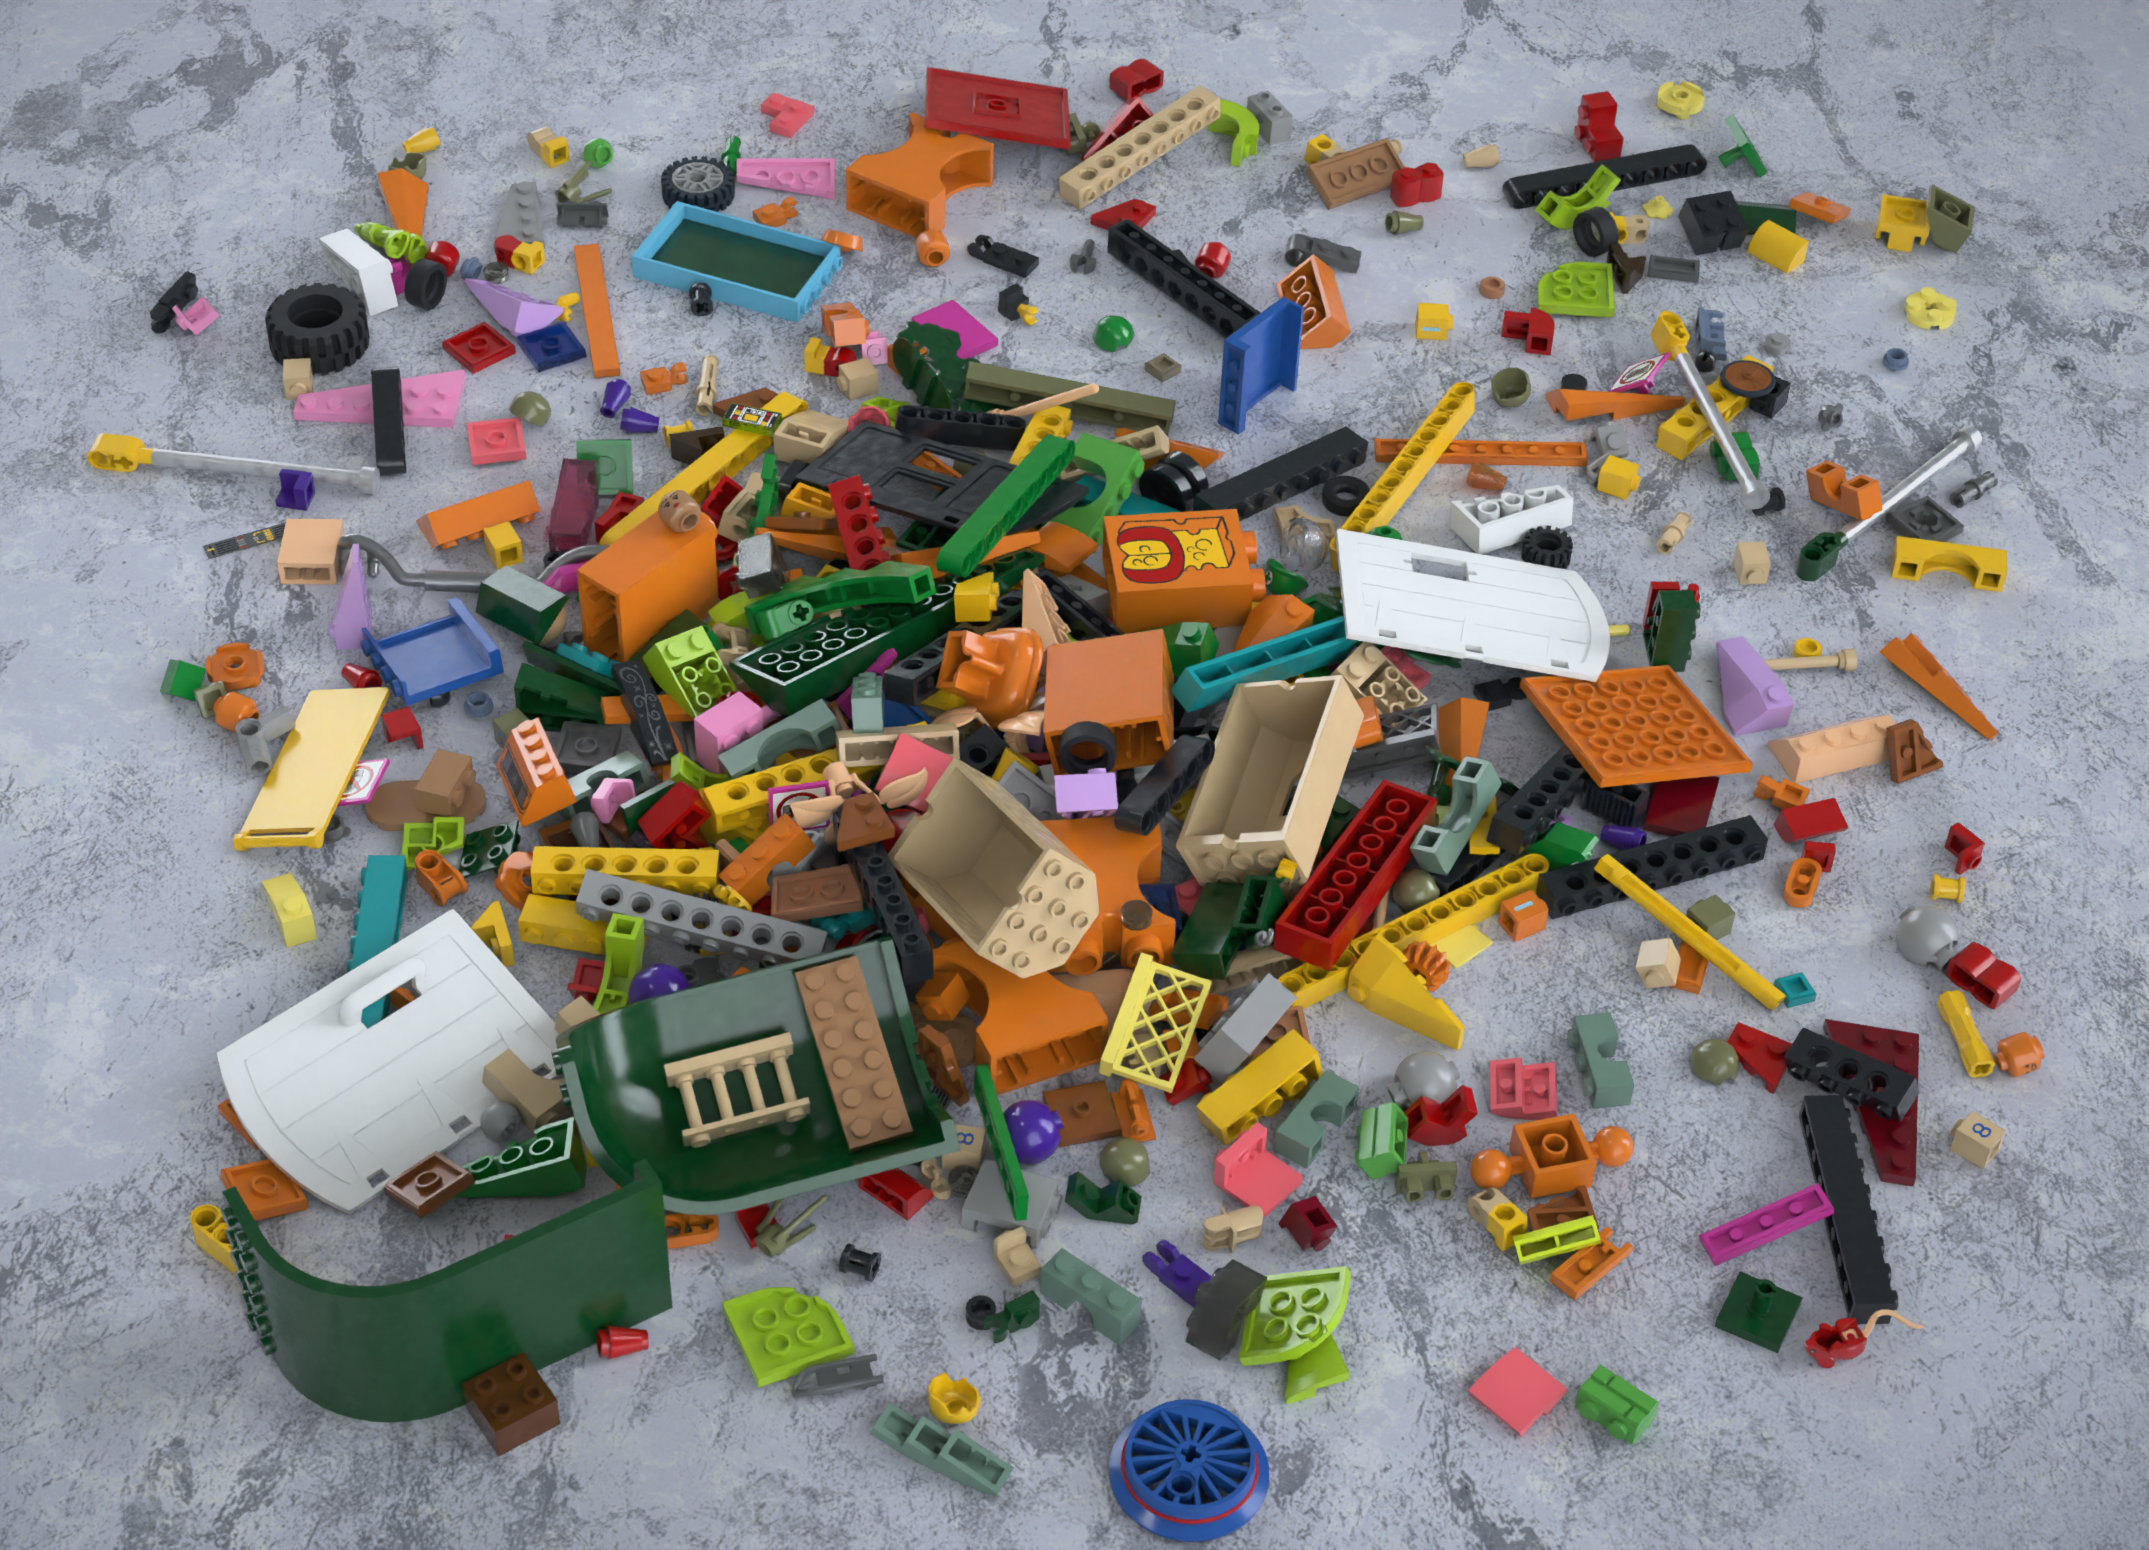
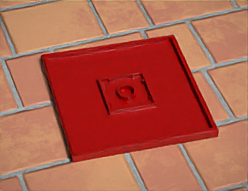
M927 67L924 127L1069 150L1071 139L1068 90L1054 86Z

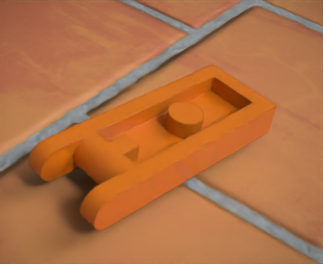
M1607 1226L1599 1232L1601 1244L1579 1249L1551 1273L1550 1282L1576 1301L1630 1255L1634 1246L1627 1242L1621 1248H1617L1608 1241L1614 1231Z

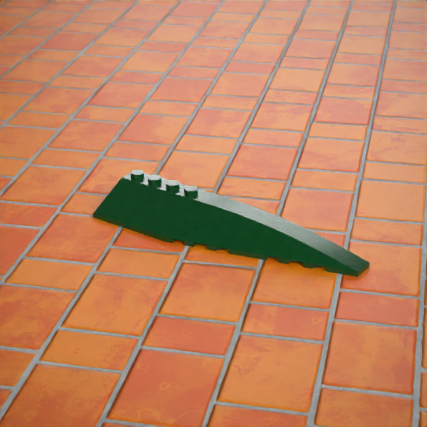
M1024 548L994 558V564H978L966 578L952 574L945 575V581L935 584L937 593L918 603L867 604V607L854 610L852 607L841 610V616L833 619L829 615L817 618L730 661V667L770 709L789 717L821 698L824 700L834 694L844 692L846 688L853 684V677H859L860 673H864L886 650L894 648L898 653L897 658L891 664L893 665L961 624L962 622H956L954 593L958 583L987 572H993L994 582H999L1000 596H1002L1023 579V572L1026 569L1033 571L1045 560V556Z

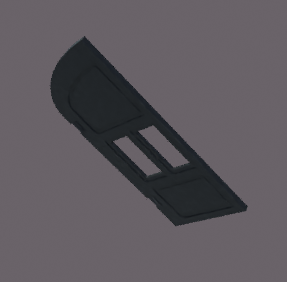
M864 420L796 475L795 483L800 482L828 492V484L860 475L863 484L868 483L872 491L873 499L869 500L870 506L875 505L878 509L939 528L944 527L956 533L1017 465ZM924 451L973 465L974 467L958 479L910 463ZM899 474L947 490L935 501L928 502L883 488V486ZM1056 478L1005 535L1032 528L1061 514L1089 493V487Z

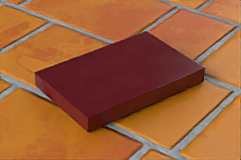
M1708 776L1657 782L1643 830L1673 837L1706 828L1720 777Z

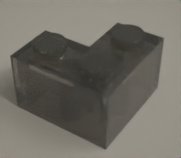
M771 532L738 541V553L735 554V559L739 572L735 574L739 589H744L749 599L780 591L783 584L790 582V569Z
M1234 1259L1223 1268H1217L1211 1279L1207 1283L1202 1282L1195 1292L1194 1300L1197 1303L1186 1322V1327L1189 1330L1185 1342L1220 1361L1236 1346L1244 1318L1260 1304L1267 1277Z

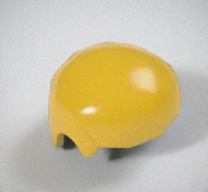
M941 1373L932 1378L928 1385L927 1398L930 1412L938 1421L946 1424H962L969 1422L977 1415L981 1405V1397L978 1389L968 1383L965 1377L958 1381H953L948 1377L947 1373Z

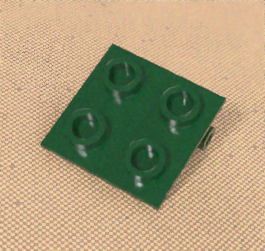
M518 819L466 835L458 870L464 878L491 870L498 877V869L501 863L511 854L518 851L517 847L521 840V836L517 831L519 826Z

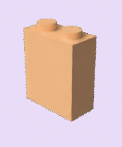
M342 519L286 520L277 561L281 584L337 585L340 564L338 562V541L341 536L345 535Z

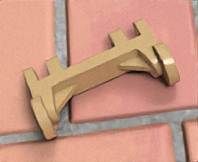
M725 623L713 625L712 630L719 639L729 641L730 649H720L717 651L724 666L729 665L730 661L749 652L747 647L738 646L747 642L746 630L744 628L727 626Z

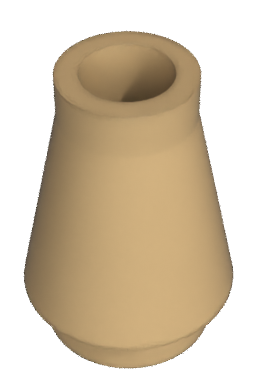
M1489 143L1471 152L1464 153L1463 161L1465 168L1494 167L1495 164H1499L1500 155L1497 145Z

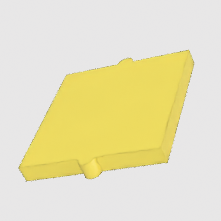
M1470 924L1430 944V946L1437 944V950L1446 952L1445 959L1450 961V966L1456 970L1492 945L1493 941L1480 932L1477 925Z

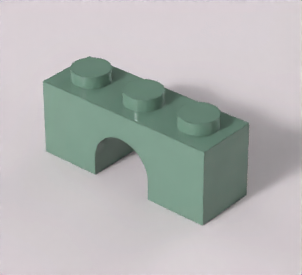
M874 672L860 673L859 677H853L851 695L853 734L883 732V676H876Z
M626 750L568 779L578 802L559 810L558 813L566 820H569L580 812H592V795L597 791L604 778L631 779L635 794L650 788L651 785L644 762Z
M1611 1013L1574 1016L1572 1029H1568L1567 1032L1569 1047L1574 1048L1576 1053L1577 1072H1582L1584 1095L1589 1096L1593 1109L1630 1105L1634 1089V1082L1627 1061H1609L1605 1059L1607 1057H1614L1619 1037Z
M1328 1070L1318 1080L1314 1079L1310 1083L1305 1097L1302 1100L1297 1099L1287 1119H1281L1276 1125L1273 1136L1276 1137L1274 1152L1307 1169L1324 1148L1326 1127L1317 1122L1327 1121L1341 1127L1357 1107L1359 1086Z
M1061 1248L1041 1268L1040 1293L1065 1310L1075 1301L1080 1302L1091 1313L1093 1328L1118 1345L1140 1325L1142 1299L1065 1249Z

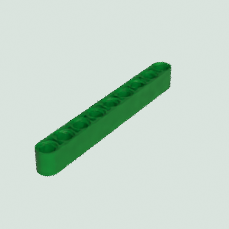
M1050 434L1045 435L941 548L936 560L937 570L966 578L1069 465L1075 453L1074 440Z

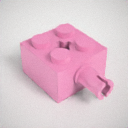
M738 691L694 718L696 761L712 773L726 774L718 755L763 731L764 726L780 718L782 714L770 709L767 705L760 708Z

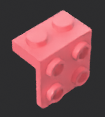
M1257 1122L1248 1131L1243 1130L1228 1149L1224 1148L1217 1154L1214 1160L1213 1184L1245 1207L1259 1206L1263 1210L1264 1217H1266L1302 1184L1303 1176L1265 1149L1267 1128Z

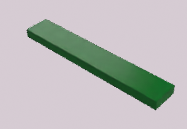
M987 1064L976 1065L973 1090L1012 1216L1015 1221L1027 1220L1029 1193Z

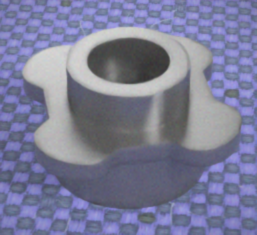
M1836 403L1835 406L1827 404L1821 408L1818 420L1822 424V430L1828 431L1832 427H1840L1842 425L1843 405L1841 403Z
M332 816L324 834L323 842L325 844H333L342 837L346 838L351 834L350 828L344 826V821L340 816Z

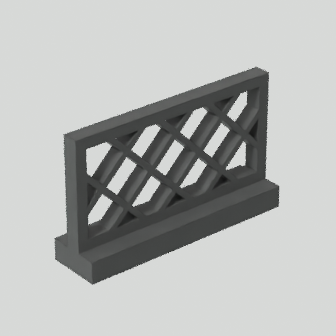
M1437 703L1379 715L1382 732L1387 733L1383 736L1384 741L1358 749L1353 747L1343 779L1433 760L1426 755L1424 748L1427 745L1442 752L1439 744V708ZM1429 715L1423 721L1419 720L1420 717ZM1401 721L1395 727L1390 726L1392 723ZM1410 725L1415 727L1410 732L1404 731Z

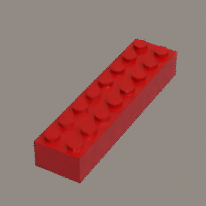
M1383 779L1275 923L1274 950L1330 971L1413 857L1410 846L1422 826H1435L1438 799Z

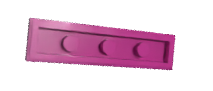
M1816 1183L1700 1234L1699 1239L1714 1266H1717L1834 1214V1207L1820 1185Z

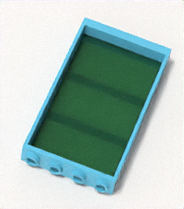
M679 201L672 206L631 256L633 277L689 292L690 287L695 283H705L711 287V299L794 322H799L803 315L809 312L815 299H819L824 287L830 284L836 271H840L843 264L839 245Z

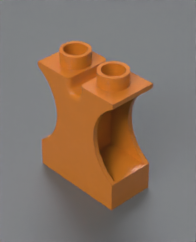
M911 112L909 114V140L905 144L885 153L861 155L846 168V210L915 238L926 230L934 229L941 232L945 229V201L949 197L966 189L991 187L993 185L994 144L970 134L958 133L956 136L951 137L950 131L924 127V117Z
M1115 816L1040 821L1095 873L1100 912L1065 964L1050 969V973L1069 972L1077 976L1092 974L1102 967L1103 954L1107 952L1117 953L1120 956L1121 966L1125 968L1130 967L1133 970L1136 968L1141 952L1153 956V962L1162 965H1173L1174 959L1171 953L1175 943V919L1156 910L1143 896L1148 889L1160 882L1162 853L1160 824L1149 835L1142 836L1118 830L1114 824ZM1130 911L1135 912L1134 915L1132 914L1130 916V925H1136L1137 923L1139 926L1142 927H1132L1128 925L1125 921L1127 913H1129ZM1139 911H1142L1147 915V923L1146 920L1142 918L1143 915L1141 916L1139 914ZM1137 915L1141 917V920L1134 922L1132 917Z
M960 936L953 937L945 941L939 948L933 949L934 972L959 973L970 994V998L964 1005L970 1008L982 1021L976 1029L975 1068L976 1065H988L997 1095L1101 1061L1107 1044L1108 1017L1093 992L1067 986L1055 979L1048 971L1023 979L978 955Z

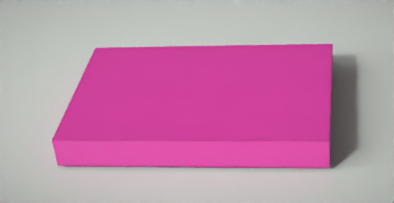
M954 300L912 317V321L921 325L931 323L941 328L958 332L961 347L957 351V356L961 359L972 358L998 346V338Z

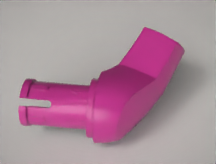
M591 559L558 567L543 584L563 594L579 591L577 569Z

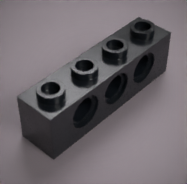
M1804 1027L1784 1056L1788 1072L1795 1079L1802 1082L1805 1080L1812 1082L1828 1094L1836 1093L1842 1095L1852 1105L1857 1107L1863 1105L1870 1108L1883 1119L1888 1120L1892 1118L1901 1122L1919 1094L1915 1076ZM1822 1062L1827 1063L1825 1066L1822 1067L1816 1066L1817 1064ZM1848 1075H1856L1852 1079H1844ZM1877 1087H1883V1088H1884L1883 1090H1881V1091H1879V1092H1873V1091H1872L1873 1089H1875V1088H1877Z

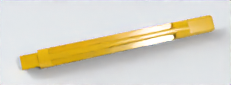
M1606 854L1600 858L1594 870L1619 888L1769 1010L1773 1011L1781 1005L1786 997L1784 993L1671 905L1612 856Z

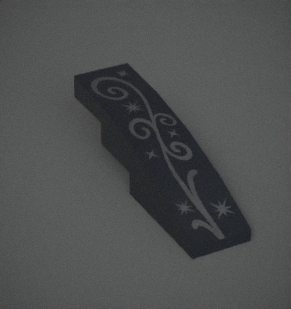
M640 660L612 664L611 674L621 690L620 701L631 719L630 730L650 766L656 767L671 764V757L676 755L678 751L661 703Z

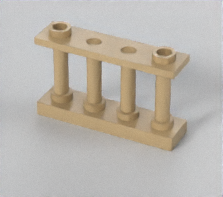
M790 1032L664 1065L668 1087L675 1086L680 1089L690 1126L689 1129L682 1130L684 1147L689 1145L695 1148L709 1144L712 1139L784 1120L796 1122L805 1118L806 1114H810L809 1097L797 1099L786 1061L790 1055H793V1042ZM767 1061L774 1063L785 1101L784 1104L769 1108L765 1106L755 1070L757 1064ZM738 1069L743 1072L754 1112L734 1116L723 1076L726 1072ZM707 1077L712 1082L722 1120L703 1125L692 1084L695 1080Z

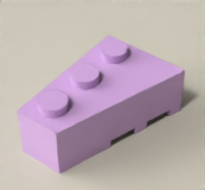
M1105 768L1089 769L1088 774L1054 775L1057 813H1062V817H1067V819L1110 817L1118 809L1115 772L1106 773Z

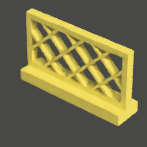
M1141 952L1103 1052L1099 1074L1111 1077L1112 1073L1172 1093L1212 981L1153 962V956ZM1155 973L1167 976L1172 985L1158 991L1153 982ZM1193 985L1202 988V992L1199 997L1188 1001L1181 988ZM1149 989H1151L1152 993L1147 995ZM1176 991L1182 1004L1168 1009L1162 996ZM1156 999L1163 1012L1148 1017L1143 1009V1005ZM1197 1005L1195 1011H1193L1192 1006ZM1186 1009L1191 1022L1178 1028L1172 1015ZM1140 1015L1142 1020L1137 1022ZM1166 1018L1172 1031L1158 1036L1151 1023ZM1146 1026L1152 1039L1138 1044L1133 1036V1032ZM1187 1031L1186 1036L1184 1038L1182 1036V1033ZM1176 1036L1182 1047L1179 1051L1168 1055L1162 1042ZM1130 1042L1132 1047L1127 1049ZM1156 1044L1162 1058L1148 1063L1141 1050ZM1134 1053L1137 1054L1143 1065L1136 1069L1121 1066L1123 1058ZM1177 1059L1174 1066L1172 1060ZM1166 1063L1172 1073L1169 1082L1156 1078L1151 1069Z

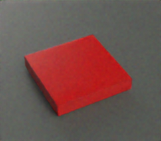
M485 321L442 342L443 350L472 374L516 353L515 345Z

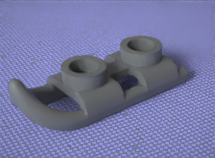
M871 1354L810 1366L804 1369L795 1379L792 1387V1396L794 1398L815 1395L830 1396L845 1390L866 1389L884 1383L883 1375L873 1376L870 1362L877 1361V1355ZM849 1366L850 1373L838 1375L837 1368ZM816 1372L818 1387L799 1390L802 1381L808 1375Z

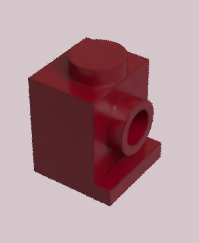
M1316 1196L1292 1203L1278 1223L1281 1228L1287 1227L1302 1250L1312 1247L1315 1252L1329 1245L1331 1242L1330 1237L1338 1227Z

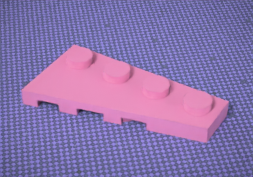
M737 158V183L835 200V158Z

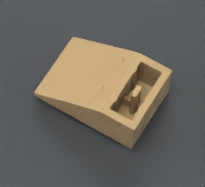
M810 409L787 417L774 433V455H777V460L789 464L795 459L811 464L848 434V420Z
M1363 642L1329 675H1342L1355 699L1373 694L1379 715L1419 707L1427 700L1373 643ZM1401 721L1392 723L1390 726L1395 727Z

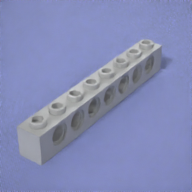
M586 869L576 899V913L585 920L610 922L613 913L644 918V935L663 936L670 938L673 942L680 945L693 944L701 946L703 950L710 953H718L720 951L731 954L732 957L741 961H748L749 959L759 961L766 967L824 953L827 944L828 931ZM610 898L618 901L617 904L612 906L606 905L603 902ZM639 906L649 909L645 913H636L634 911ZM674 914L679 918L675 921H667L664 919V916ZM697 922H705L709 926L705 929H697L693 925ZM735 930L739 934L735 937H728L724 935V932ZM762 937L769 942L765 945H758L754 940ZM793 945L796 946L799 950L794 953H789L785 951L784 948L786 946Z

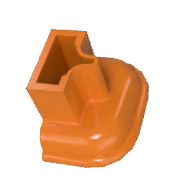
M1026 627L999 628L996 631L986 632L982 636L968 630L949 631L936 688L964 698L966 706H976V712L982 714L992 729H998V725L1001 722L1028 712L1032 706L1039 687L1038 680L1043 661L1041 638L1035 630ZM973 719L976 721V726L979 729L982 723L977 719Z

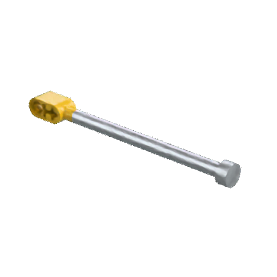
M1662 311L1650 333L1651 339L1660 355L1669 352L1670 357L1667 360L1675 361L1742 487L1740 497L1744 505L1752 510L1765 506L1770 499V493L1765 483L1756 480L1688 354L1685 347L1690 339V335L1677 314L1670 311Z
M107 433L99 434L87 454V460L93 467L121 472H133L140 463L280 479V470L290 469L312 472L314 483L359 487L360 493L373 495L378 492L380 484V472L377 467L363 466L361 471L152 449L146 448L143 441L137 437Z

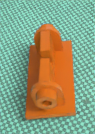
M1124 1079L1119 1087V1092L1111 1093L1114 1108L1122 1128V1136L1139 1142L1156 1140L1143 1090L1139 1089L1138 1084L1133 1082V1080Z

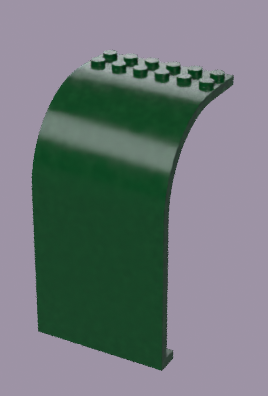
M645 1158L633 1164L635 1182L438 1271L413 1280L378 1286L334 1283L307 1274L291 1265L270 1246L236 1186L222 1191L225 1206L221 1207L220 1210L226 1225L230 1227L225 1229V1232L233 1248L230 1251L231 1257L238 1269L235 1275L243 1290L240 1292V1296L248 1311L245 1313V1318L252 1332L259 1331L261 1336L258 1337L265 1356L271 1354L285 1378L294 1388L322 1408L358 1420L406 1422L430 1418L464 1406L462 1383L522 1352L526 1354L538 1371L596 1344L597 1331L605 1329L606 1326L630 1328L673 1308L662 1182Z

